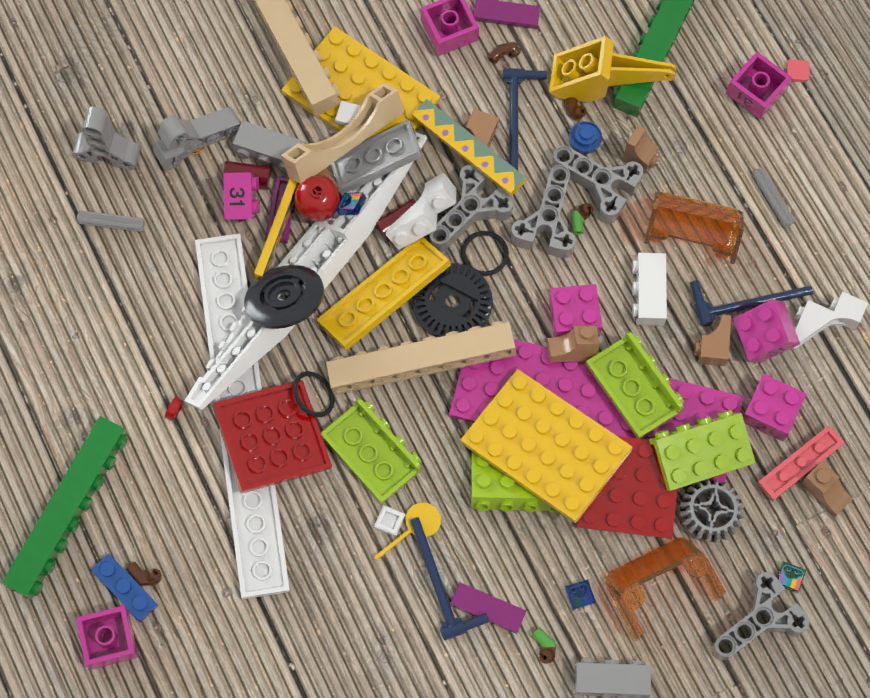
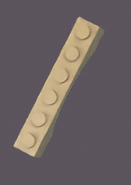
M383 83L367 94L356 116L337 134L317 143H298L283 153L281 157L288 177L302 184L307 178L315 176L323 169H326L330 164L361 144L372 134L378 132L386 124L395 120L396 117L404 112L399 91Z

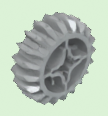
M705 479L703 485L701 482H696L695 488L690 486L687 489L689 494L682 496L685 502H681L679 506L685 510L680 513V517L687 518L683 522V526L691 525L688 532L689 534H692L694 531L698 532L696 536L698 540H700L702 535H705L706 543L710 542L712 536L714 541L718 543L721 537L724 540H728L729 533L735 535L737 532L735 527H741L742 522L739 519H743L745 515L739 511L744 508V504L737 503L741 499V495L733 496L736 490L735 487L727 490L728 483L724 482L722 486H719L718 479H714L712 485L709 479ZM703 494H710L708 502L694 503L697 497ZM719 496L726 501L729 509L720 503ZM711 504L715 508L714 511L716 510L712 518V514L709 513L710 510L707 511ZM694 512L704 518L705 525L696 518ZM730 518L726 525L713 528L716 519Z

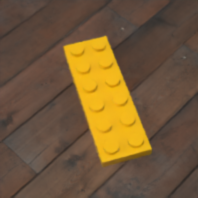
M422 237L406 246L316 320L347 351L450 267V260Z

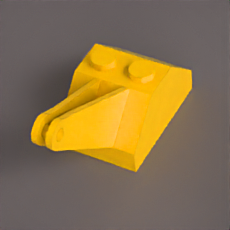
M607 36L554 54L549 93L559 99L567 100V98L573 97L580 102L589 103L606 97L608 86L672 81L675 79L676 66L672 63L613 53L614 42Z

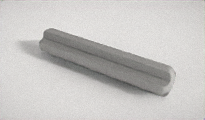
M760 167L754 170L752 176L782 226L788 227L792 225L795 219L765 169Z
M79 211L77 215L78 223L138 232H142L145 225L142 218L89 211Z

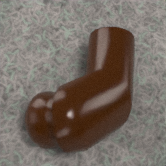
M516 42L500 44L492 51L488 59L491 63L496 64L505 54L509 53L511 57H517L521 53V49Z
M567 98L565 108L570 116L575 120L583 118L586 115L585 108L582 109V106L577 104L578 100L576 98Z
M136 562L131 563L126 568L129 574L141 586H154L161 581L162 573L159 569L153 568V571H143Z

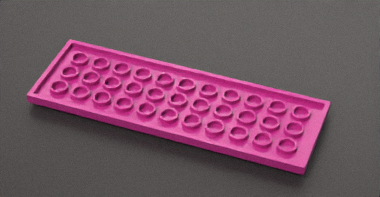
M513 339L516 356L461 368L449 412V417L474 423L518 369L614 435L637 438L586 366V361L549 362L547 347ZM668 378L670 381L669 386L674 393L678 392L684 401V408L679 415L641 439L649 440L655 438V433L668 430L669 433L677 431L676 426L690 423V426L698 424L697 420L704 417L718 418V413L732 410L733 413H740L744 396ZM727 473L708 479L711 484L714 479H718V485L722 486L726 480Z

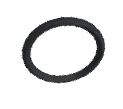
M479 231L471 234L464 241L461 248L462 261L464 265L472 267L468 263L465 254L467 245L471 240L483 235L494 237L501 243L504 249L503 261L497 268L491 271H477L482 276L496 274L504 268L508 261V246L498 234L491 231Z
M312 371L302 372L295 378L293 394L300 408L314 417L327 416L334 408L335 403L334 394L328 381ZM303 377H315L326 386L330 396V404L324 412L311 411L302 403L298 394V383Z

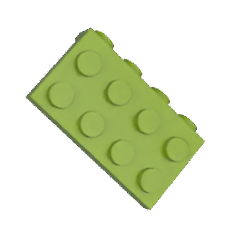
M628 332L623 339L593 356L585 364L635 436L641 439L679 415L684 408V401L678 392L674 393L669 386L670 381L668 377L657 369V363L651 354L647 355L642 348L643 343L637 335L634 336L632 332Z
M358 398L356 404L323 430L321 435L324 441L382 505L421 472L420 463L422 461L415 452L412 451L410 453L404 447L406 443L398 434L395 436L389 430L391 428L383 417L379 419L373 413L375 409L369 401H363L361 398Z
M732 410L718 413V418L704 417L698 419V424L690 426V423L676 426L677 431L671 433L668 430L660 431L654 434L655 438L649 439L650 445L655 447L667 491H672L756 463L742 413H733Z
M472 452V509L479 511L502 510L505 512L512 510L558 512Z

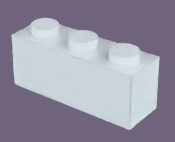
M638 253L636 261L633 260L632 274H636V282L632 283V296H636V304L633 303L632 317H636V325L664 326L667 319L666 253Z

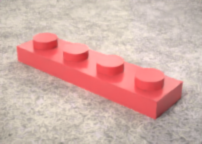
M828 425L759 480L757 485L773 502L813 470L821 461H824L838 450L845 442Z

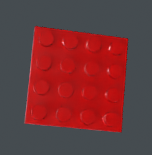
M300 380L298 383L299 397L302 403L313 411L304 382ZM294 382L217 401L212 405L241 494L332 468L316 417L304 412L294 398Z
M617 436L631 445L632 451L579 518L576 528L672 539L677 489L667 491L654 445H650L649 440Z

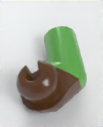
M582 204L572 212L571 224L574 235L584 233L583 222L594 211L591 204Z
M539 627L532 637L540 644V661L548 664L555 659L556 643Z

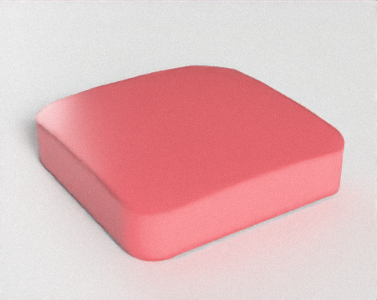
M788 60L787 74L792 77L791 81L807 82L809 80V61Z

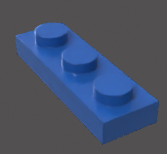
M109 553L91 569L140 622L159 606Z

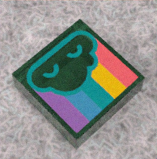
M783 561L777 579L785 589L799 593L806 569Z

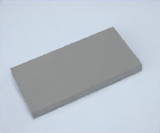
M407 120L364 140L361 144L333 162L331 166L338 190L343 195L423 156L413 125L410 120Z

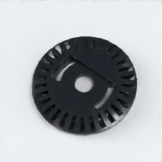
M451 263L450 267L413 296L412 303L415 316L421 326L432 335L442 337L452 331L460 333L468 331V329L475 326L483 327L490 317L493 297L488 282L477 270L464 264ZM442 284V287L435 294L434 301H431L430 297L433 291ZM451 295L457 296L460 303L457 307H449L445 302L446 298ZM475 301V307L470 316L464 318L470 309L471 302Z
M300 265L277 267L264 273L263 276L258 277L250 285L244 298V308L250 320L261 327L270 329L291 327L306 320L318 309L324 297V285L320 276L308 267ZM282 292L290 293V296L285 300L277 299L278 295Z

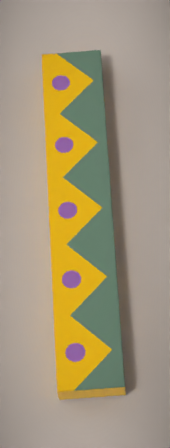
M428 99L412 113V117L510 196L527 181L523 174Z
M292 178L288 181L254 272L255 280L269 271L293 208V199L295 198L297 186L300 183Z

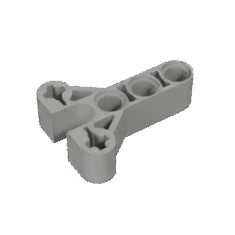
M89 107L82 128L83 132L77 134L72 156L78 160L98 164L99 157L102 156L108 158L113 167L135 169L141 146L114 131L107 111L99 107Z
M231 107L192 120L179 119L177 115H171L165 118L159 126L158 134L161 140L155 142L153 152L163 169L171 170L197 149L235 136L241 121Z
M568 146L557 147L553 154L552 167L556 165L567 167L570 171L569 179L593 193L599 207V219L606 224H612L618 219L627 199L618 195L612 189L618 188L633 196L643 176L642 165L635 161L628 162L625 166L603 167ZM564 157L568 161L562 162L559 161L558 158ZM583 168L587 170V172L581 173L577 169ZM603 179L606 183L600 184L596 180Z
M466 165L460 171L461 200L437 223L436 230L429 235V243L440 252L447 250L475 221L488 219L506 221L512 215L513 199L500 187L487 198L478 196L487 186L488 177L472 165ZM471 205L474 206L476 209L473 211H469L465 207ZM459 221L461 224L458 226H453L450 224V222ZM436 236H443L445 240L436 241L434 238Z
M556 165L551 169L540 209L525 220H518L513 223L510 235L513 245L532 250L536 236L540 233H546L551 238L548 255L568 258L573 254L576 238L573 233L568 231L560 215L570 178V171L566 166ZM561 176L564 180L557 181L554 177ZM556 196L559 200L552 201L549 197ZM550 216L554 220L550 222L545 221L543 217Z
M763 572L752 584L754 597L750 614L722 634L713 643L711 648L712 654L718 660H727L763 632H785L792 637L799 636L808 628L809 618L797 602L783 613L773 610L772 600L780 595L785 588L772 573ZM767 582L769 586L763 589L760 585ZM758 613L764 614L767 618V624L759 623L756 615ZM798 620L800 622L799 626L793 627L792 623ZM738 628L747 630L749 635L747 639H743L738 635ZM720 642L729 645V653L725 654L720 651Z

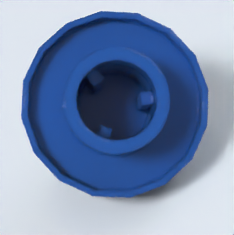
M583 121L577 123L572 127L569 134L571 147L580 154L594 153L599 149L602 142L601 130L592 122Z

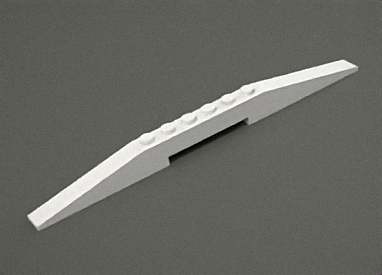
M415 133L421 150L427 137L426 135ZM413 162L343 195L341 194L344 199L340 208H343L351 203L349 193H362L354 209H339L338 207L337 212L330 219L323 222L315 221L277 267L286 265L308 267L320 276L325 290L371 234ZM282 292L278 295L277 299L285 300L290 296V293ZM243 307L240 311L243 314L240 320L232 324L229 329L231 334L226 342L222 341L220 343L218 355L215 359H210L206 366V374L204 377L198 378L184 401L199 410L204 409L285 338L295 325L280 329L261 327L250 320Z

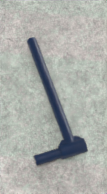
M503 68V80L509 84V164L516 170H518V84H521L525 79H547V71Z
M696 280L690 283L701 327L713 324L717 315L754 308L772 299L786 301L813 295L812 286L712 307L711 304L704 300L699 281Z
M420 518L411 519L410 522L446 621L440 628L444 641L468 632L467 630L489 623L487 613L466 621L454 617Z

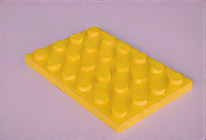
M335 26L316 48L321 58V62H319L321 67L326 66L331 76L329 79L330 83H335L340 92V95L337 96L339 105L316 117L338 132L345 127L335 123L341 100L362 106L367 94L383 83L399 91L404 112L368 138L407 120L411 121L414 131H416L421 124L412 117V113L426 99L435 106L441 99L440 95ZM292 76L281 89L282 94L314 115L294 76Z
M518 369L460 439L461 444L575 524L632 451L631 445Z

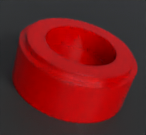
M174 397L165 413V418L174 421L183 406V400Z

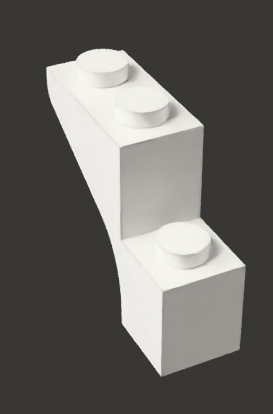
M445 173L426 182L423 194L419 200L386 230V236L398 250L435 231L437 227V214L456 204L457 188Z
M842 292L838 299L833 298L829 309L808 300L804 307H799L795 315V319H798V322L794 329L800 345L791 349H797L829 326L840 325L855 330L863 317L868 302L845 292Z

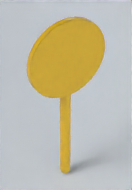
M425 502L411 506L405 517L408 530L376 554L374 559L378 560L410 533L415 535L410 522L411 519L419 517L426 537L434 535L441 524V516L437 508Z

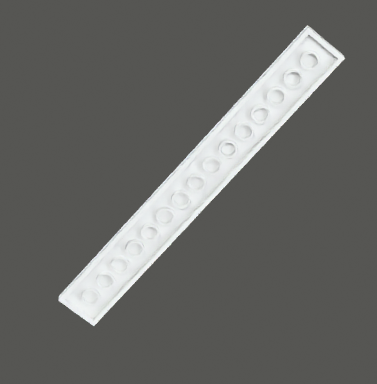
M240 233L195 240L210 359L216 358L220 351L218 346L222 341L226 342L231 334L229 331L230 327L234 322H238L243 315L240 311L244 307L248 283ZM258 361L215 398L216 402L262 390ZM220 431L241 598L248 599L290 592L276 486L271 485L241 494Z

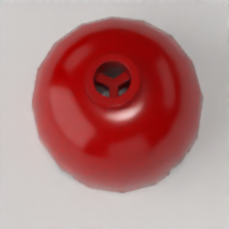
M322 175L311 176L297 186L295 207L306 220L323 222L330 219L338 210L340 203L339 190L328 177Z

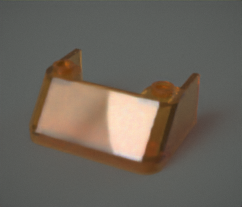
M655 192L644 243L649 244V240L662 242V240H666L668 237L711 246L712 250L716 252L715 255L721 258H729L730 256V263L735 264L744 231L743 212L734 208L675 194Z
M677 538L610 571L607 575L606 587L635 642L640 640L644 634L633 613L634 610L640 608L645 602V593L641 584L683 564L690 576L695 578L703 577L715 601L720 600L726 593L709 559L690 540Z

